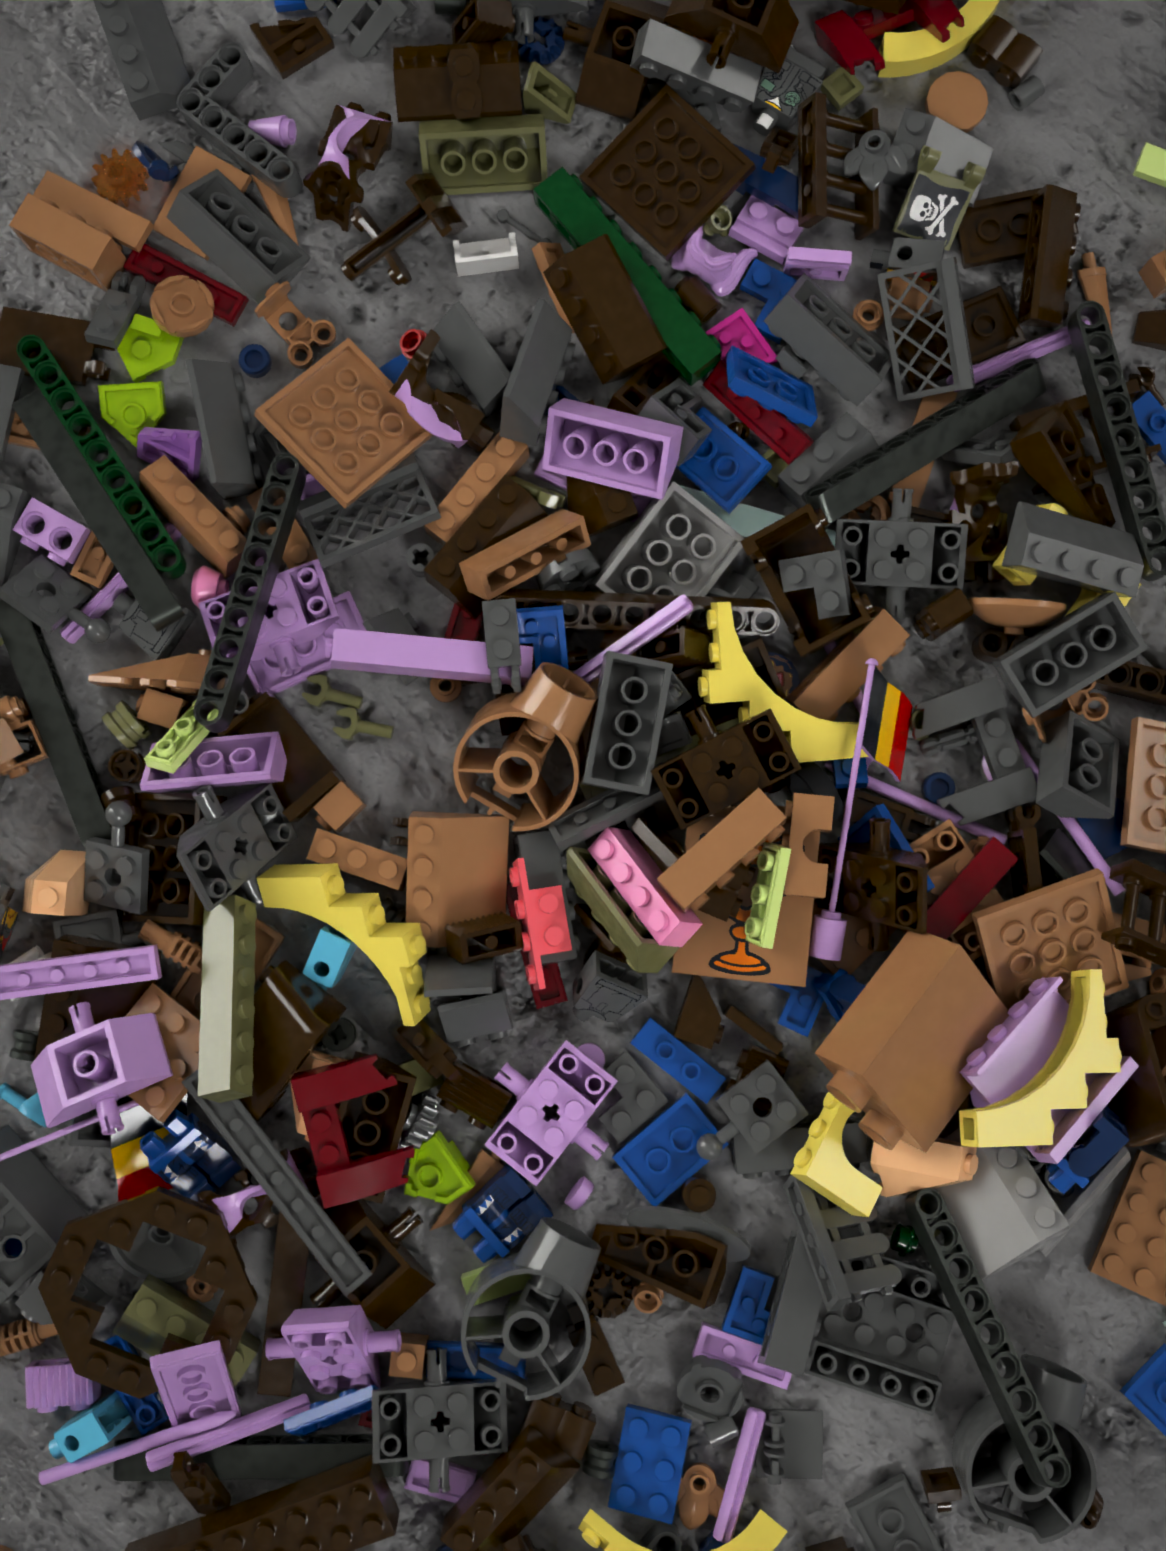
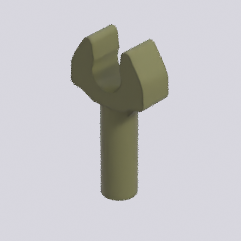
M514 475L511 477L513 481L528 491L533 498H536L539 504L556 509L557 506L563 508L566 495L555 489L542 488Z
M317 674L307 677L309 682L321 686V692L318 695L302 693V696L312 706L320 708L324 702L329 700L356 709L361 708L363 697L333 689L329 684L327 676Z
M347 707L336 711L338 716L351 719L349 728L333 727V731L341 738L351 741L353 736L360 732L392 739L394 726L361 720L358 716V710L355 708Z

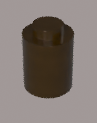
M689 276L684 277L674 288L681 298V305L687 312H694L702 325L712 319L722 306L697 276L691 279Z
M695 1173L681 1185L683 1200L690 1210L705 1212L714 1205L716 1191L711 1180L706 1175Z

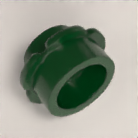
M899 1224L891 1236L890 1248L897 1251L900 1257H904L906 1253H913L915 1251L918 1237L911 1225L904 1226Z

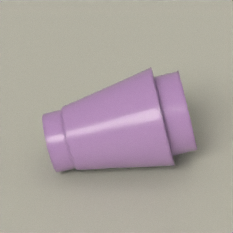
M286 115L250 120L248 123L250 129L272 145L286 148L288 145H294L296 141V123L294 119L288 118Z

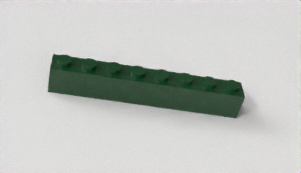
M562 166L533 189L535 204L574 250L603 234H608L667 346L662 353L688 384L692 386L714 369L721 360L722 347L719 341L712 334L707 335L704 332L697 315L692 311H686L681 305L682 301L678 293L673 288L667 289L661 282L662 277L653 265L648 266L643 261L639 248L633 242L628 243L625 240L617 222L606 218L602 213L603 209L598 200L593 196L589 198L583 191L584 188L579 178L573 173L569 175Z

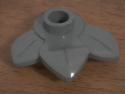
M871 130L861 137L858 147L848 152L844 159L843 171L845 176L859 173L863 183L871 191H874L884 180L887 172L894 175H905L907 159L901 148L891 144L890 138L885 132ZM873 142L880 143V145L877 147L869 146V144Z

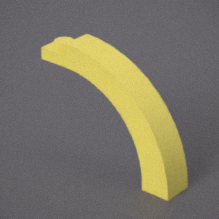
M969 0L959 10L964 18L965 26L958 27L954 23H950L946 28L950 31V39L944 43L926 29L911 32H885L879 47V53L885 60V68L878 70V77L910 76L931 70L953 59L970 46L973 39L993 16L1000 0Z
M592 1509L588 1511L578 1528L583 1532V1539L594 1548L600 1546L604 1551H652L626 1538ZM760 1509L749 1525L730 1542L710 1551H773L788 1531Z

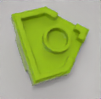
M135 313L117 350L134 383H138L146 379V376L162 368L164 370L174 365L184 338L171 336L161 330L152 318Z
M162 381L98 385L101 418L113 426L136 448L138 433L144 427L156 428L167 414L164 382Z
M440 1130L435 1132L428 1141H422L420 1149L415 1148L414 1157L409 1158L408 1183H405L404 1195L435 1200V1202L448 1205L476 1185L467 1171L470 1165L453 1140L447 1142Z

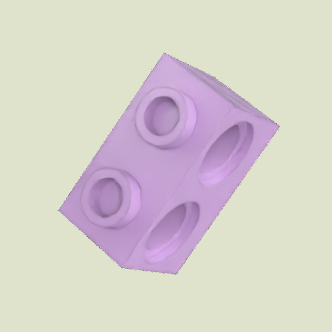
M33 497L13 528V531L22 536L19 542L36 552L39 547L49 551L47 558L63 567L66 562L73 566L75 565L91 532L85 526ZM44 521L45 527L43 531L35 534V526L39 522ZM72 536L71 545L66 549H61L62 541L66 537Z

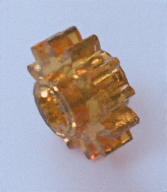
M115 148L112 149L111 158L101 154L100 157L103 165L94 164L92 166L98 175L91 178L94 185L98 188V194L103 198L108 197V200L115 204L121 199L126 207L129 206L130 197H133L136 201H141L138 191H148L149 188L144 180L150 177L146 168H143L144 165L137 157L133 158L129 149L124 151L123 156H120Z

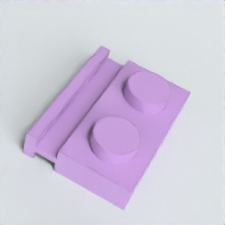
M751 195L734 225L731 226L728 236L750 248L756 249L759 253L783 265L789 246L794 247L804 228L798 226L797 219Z
M789 246L783 264V273L800 278L805 273L811 279L844 281L849 271V265L851 266L852 251Z

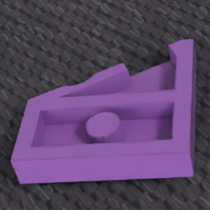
M144 427L138 433L137 457L152 464L165 455L194 483L199 477L201 433L194 430Z

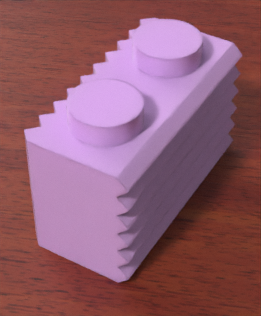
M69 1358L33 1360L25 1367L27 1409L37 1408L38 1413H48L56 1411L58 1406H70V1410L80 1411L90 1408L91 1404L101 1396V1384L75 1374Z

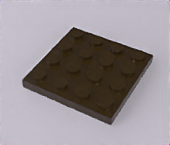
M666 84L579 178L586 187L668 261L751 175L756 167L753 161Z

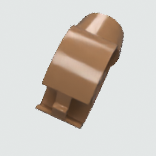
M541 663L522 686V692L500 696L484 705L472 719L455 753L453 763L454 780L463 802L466 804L471 796L489 807L487 815L491 816L493 811H497L514 821L512 831L534 830L555 821L571 804L581 778L586 752L582 733L598 696L593 687L583 678L554 663ZM504 717L527 718L523 721L518 731L511 733L505 739L502 748L469 747L471 735L482 725ZM557 734L570 753L574 769V779L565 790L554 797L540 772L547 752ZM511 757H520L526 760L529 766L519 765ZM476 773H493L496 781L493 790L507 798H510L512 794H523L526 792L532 803H523L520 809L513 807L477 786L476 783L479 777Z

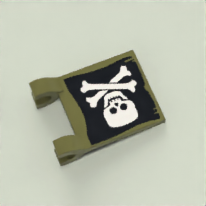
M923 145L918 158L917 170L892 231L914 239L945 241L944 250L949 251L974 190L984 178L987 168L968 161L962 180L933 170L939 162L942 152Z

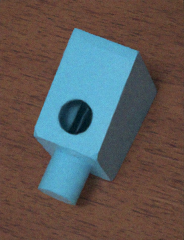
M327 924L320 929L302 973L325 991L327 988H333L342 979L357 945Z
M112 1392L91 1405L90 1408L78 1413L54 1433V1439L49 1442V1451L55 1459L65 1456L68 1462L73 1463L110 1442L132 1421L117 1392Z

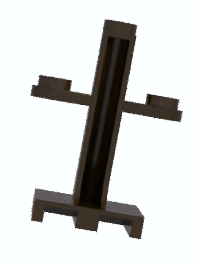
M432 173L414 174L405 182L419 203L383 232L363 207L357 206L353 209V214L350 216L352 223L360 232L365 230L373 240L341 265V270L350 281H354L385 257L391 267L388 269L390 278L398 286L402 283L406 285L412 281V278L395 251L396 248L431 222L442 237L459 234L468 227Z

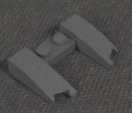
M997 676L915 705L916 710L924 711L922 729H913L912 736L914 740L971 720L993 780L936 800L942 809L950 804L963 816L957 822L960 826L1036 800L1037 782L1031 767L1026 768L1004 709L1008 705Z

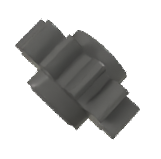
M421 1092L420 1096L415 1095L413 1103L410 1102L399 1146L404 1148L414 1145L415 1148L420 1149L422 1140L426 1142L432 1137L439 1120L437 1115L439 1110L436 1109L439 1100L436 1097L425 1092Z

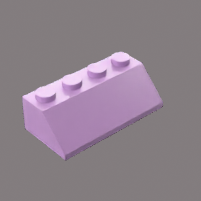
M563 398L550 406L548 410L542 469L662 500L679 459L683 427Z
M278 731L204 738L174 774L145 765L140 788L141 791L163 793L196 790L205 785L218 788L283 782L287 758ZM156 743L151 744L150 751L154 748Z

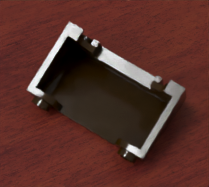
M810 503L740 541L747 556H750L754 564H756L755 568L760 573L785 620L789 633L795 635L793 643L801 657H807L871 621L870 613L875 611L867 594L859 595L849 574L848 580L853 614L819 619L814 587L783 593L779 560L836 550L824 528L829 523L822 509L819 507L814 510Z
M287 960L281 962L276 968L270 965L259 978L262 985L254 995V1078L252 1082V1096L240 1098L239 1100L256 1122H259L280 1101L294 1073L299 1070L315 1046L325 1037L331 1027L330 1025L333 1022H337L347 1009Z
M1166 992L1147 995L1105 1013L1108 1022L1106 1028L1107 1038H1119V1048L1122 1056H1131L1139 1065L1107 1104L1110 1109L1125 1121L1130 1139L1124 1145L1126 1147L1166 1142V1085L1150 1032L1152 1029H1158L1166 1025Z

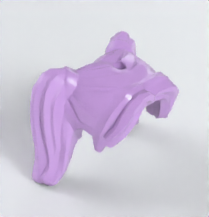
M703 224L672 256L671 266L673 269L682 272L689 271L697 275L703 281L710 284L711 290L717 296L729 295L738 285L750 262L758 256V251L754 248L742 249L737 254L735 252L727 253L721 251L706 239H702Z

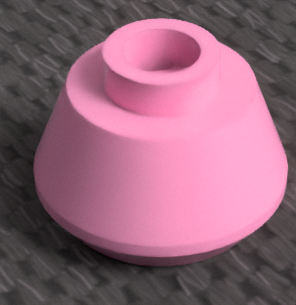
M204 565L195 570L191 583V598L198 608V603L229 592V581L224 580L222 573Z

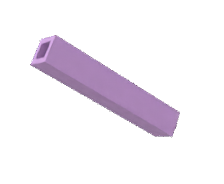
M334 628L333 638H326L325 658H331V668L491 683V672L487 663L486 642ZM520 645L522 659L520 675L521 686H523L532 675L533 647ZM511 667L499 668L502 684L511 685Z

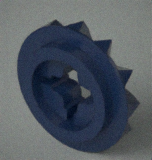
M538 16V18L534 19V33H539L541 37L546 36V48L539 41L535 43L533 41L528 44L527 36H525V44L518 43V52L528 63L536 61L540 65H547L559 58L563 52L565 41H563L562 27L558 26L553 18L548 20Z

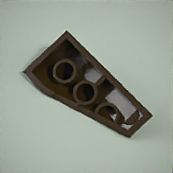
M593 399L585 402L587 404L595 405ZM566 476L568 511L584 516L589 537L638 518V511L629 491Z
M596 1224L592 1239L601 1247L598 1261L702 1309L715 1304L726 1273L727 1244L698 1231Z

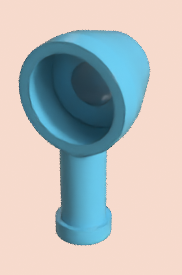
M3 1083L0 1086V1099L5 1100L39 1125L47 1127L38 1092L27 1099L10 1088L11 1086L7 1083Z

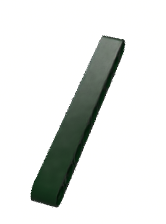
M36 335L23 336L16 345L19 358L153 565L167 579L180 578L185 573L187 565L184 556L44 341ZM41 350L37 357L29 358L33 351ZM58 376L54 383L45 384L49 377ZM74 401L73 407L68 410H62L66 402ZM91 427V431L87 435L78 436L82 428ZM103 452L108 453V457L104 461L95 462L97 455ZM116 479H125L124 485L119 488H112V484ZM135 504H142V509L139 513L129 514L130 507ZM159 530V535L155 540H145L149 531ZM166 557H177L173 566H162V562Z

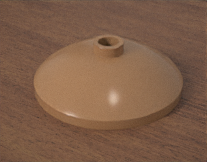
M987 597L968 598L969 603L973 607V613L991 625L1004 627V634L1024 635V628L1045 626L1061 617L1066 612L1067 604L1043 600Z

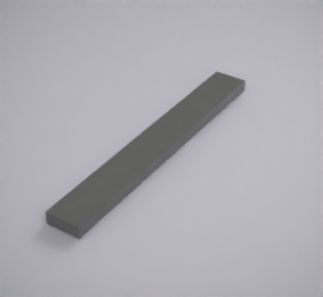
M198 1070L183 1080L182 1084L345 1297L372 1276L371 1271L241 1101L235 1099L218 1103L197 1097Z

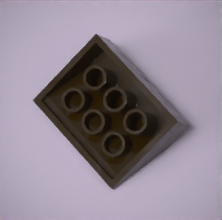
M135 793L134 804L140 809L142 820L133 826L125 828V844L150 850L147 911L140 915L120 910L121 921L146 922L150 919L155 923L203 925L204 906L176 856L179 836L204 817L202 811L193 798L192 793ZM216 795L220 804L227 800L225 796Z
M66 934L53 940L51 958L136 946ZM158 951L159 961L161 960L162 951ZM157 980L45 994L35 1059L47 1045L75 1034L71 1015L68 1011L72 1005L77 1010V1003L89 1002L95 1025L107 1019L125 1017L152 983L157 984Z

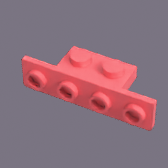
M518 858L513 862V867L509 868L511 886L517 887L519 900L514 902L515 913L518 920L522 919L524 932H522V951L528 953L529 965L525 966L526 979L529 985L533 984L534 991L546 988L540 956L571 951L572 945L562 886L529 890L524 858Z

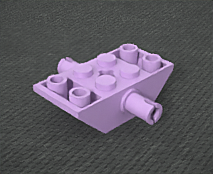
M260 557L255 562V566L263 565L264 558ZM319 559L277 574L250 661L260 660L263 657L275 654L282 676H291L292 669L297 674L301 671V666L298 663L293 646L318 638L340 618ZM258 587L249 588L245 597L253 596ZM230 592L198 603L212 648ZM248 617L240 618L236 623V627L244 626L248 621ZM238 647L231 648L227 652L226 658H233L238 652Z
M77 1003V1010L74 1005L68 1009L75 1034L47 1045L31 1064L47 1128H52L96 1109L102 1135L115 1134V1128L119 1132L124 1129L116 1101L119 1098L173 1076L156 1014L148 1013L112 1018L95 1025L90 1003Z
M567 1040L564 1041L534 1079H526L511 1067L508 1062L505 1063L501 1070L510 1078L499 1071L494 1079L517 1096L515 1098L517 1101L484 1145L535 1186L539 1184L570 1143L573 1144L575 1142L597 1161L602 1156V1152L592 1144L605 1152L609 1143L605 1142L587 1127V1120L618 1080ZM554 1104L558 1105L557 1113L559 1116H551L550 1118L545 1116L546 1110L543 1108L545 1105L549 1107Z
M361 1305L295 1309L281 1327L283 1337L267 1338L265 1353L268 1360L296 1358L316 1392L334 1394L337 1390H360L370 1385L380 1388L378 1352H400L402 1338L399 1329L374 1331Z

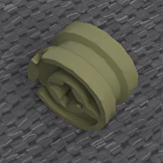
M121 700L115 705L116 709L112 713L107 712L102 716V720L113 735L132 751L138 746L140 739H147L152 732L150 730L147 731L149 727L146 723L137 719V713L126 702Z

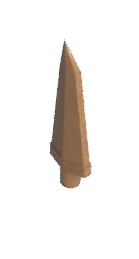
M251 174L253 182L256 183L275 224L298 245L288 198L278 195Z
M1088 252L1081 256L1084 269L1076 272L1086 301H1096L1103 306L1112 334L1105 267H1097L1094 252Z
M484 1148L478 1152V1156L468 1170L476 1185L448 1205L446 1204L430 1231L452 1223L463 1212L462 1205L471 1199L477 1191L505 1166L499 1156L494 1152H488Z

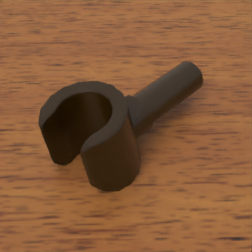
M1137 367L1141 375L1129 374V381L1137 379L1139 386H1144L1163 406L1166 402L1153 383L1155 371L1150 367Z

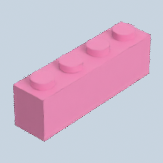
M608 827L603 830L587 849L659 945L683 947L703 925L691 908L684 913L658 884L657 878L663 872L630 830Z

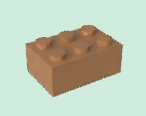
M28 193L9 224L26 247L38 256L106 292L108 289H111L113 277L118 271L124 272L123 266L127 260L121 252L123 248L114 242V235L100 225H96L93 228L86 224V220L74 211L63 212L58 209L59 206L54 201L45 196H41L39 199Z

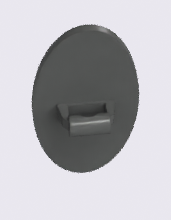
M641 1206L631 1209L628 1213L627 1223L629 1226L698 1231L727 1244V1263L740 1262L750 1256L751 1247L744 1237L719 1222L701 1216L700 1212H694L690 1209L687 1212L661 1206Z

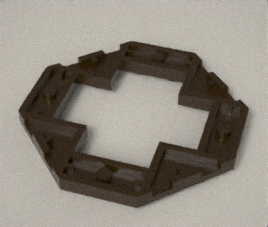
M160 1186L147 1190L144 1194L132 1199H124L101 1208L100 1211L88 1216H80L68 1221L38 1286L75 1374L138 1399L159 1391L150 1368V1360L92 1338L105 1307L74 1295L97 1240L130 1252L142 1223L146 1222L207 1247L193 1278L225 1291L201 1344L220 1340L227 1364L230 1363L258 1300L256 1290L251 1285L246 1274V1267L236 1243H233L228 1231V1223L223 1212ZM168 1333L159 1354L199 1344Z

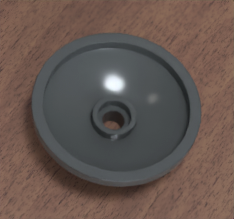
M146 1222L142 1223L130 1252L109 1244L113 1256L130 1273L142 1279H146L150 1273L165 1283L185 1280L195 1274L207 1248Z

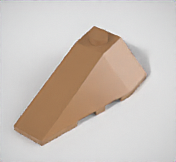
M199 649V654L187 653L91 674L88 677V682L103 687L142 691L150 688L162 693L198 696L212 650ZM225 678L218 682L217 690L224 688Z

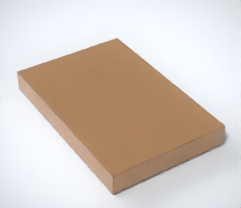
M195 146L153 224V230L208 261L209 257L166 217L181 189L215 169H218L243 194L246 192L252 177L204 149Z

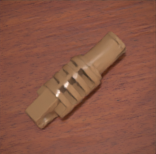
M148 919L142 927L138 938L152 945L157 944L158 949L163 951L162 954L165 955V958L169 959L171 957L174 963L180 962L182 963L181 967L186 968L187 966L190 968V972L201 975L202 947L199 946L200 942L195 941L193 943L191 937H183L184 933L180 931L173 933Z
M24 1318L0 1325V1357L40 1346L46 1338L58 1335L54 1324L40 1325L38 1322L33 1323Z

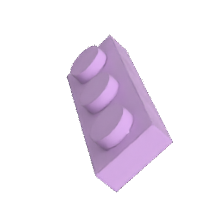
M702 1322L692 1351L693 1357L704 1355L708 1358L724 1361L738 1368L743 1375L785 1390L788 1388L792 1375L791 1373L757 1363L762 1345Z

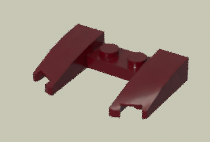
M906 0L898 14L886 13L873 8L860 11L851 18L843 10H840L814 21L818 46L850 75H855V66H860L865 61H870L875 66V71L885 68V60L870 41V39L915 20L939 41L944 43L950 39V31L946 29L950 23H954L958 27L965 26L964 18L952 0Z
M377 1054L294 1073L291 1079L299 1113L302 1112L317 1169L316 1180L324 1209L362 1199L408 1183L409 1176L402 1175L406 1158L414 1157V1145L351 1160L337 1106L339 1102L397 1085L398 1080L393 1073L385 1078L373 1065L378 1059Z

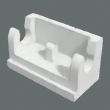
M515 232L509 233V238L462 244L459 243V239L453 240L458 277L519 269Z

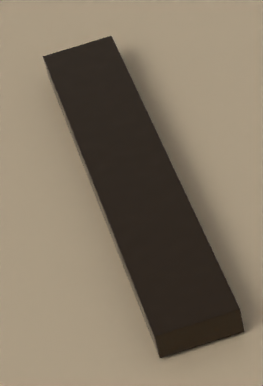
M280 1211L257 1394L290 1397L296 1358L268 1360L266 1358L265 1345L269 1337L282 1338L281 1327L295 1309H302L309 1248Z

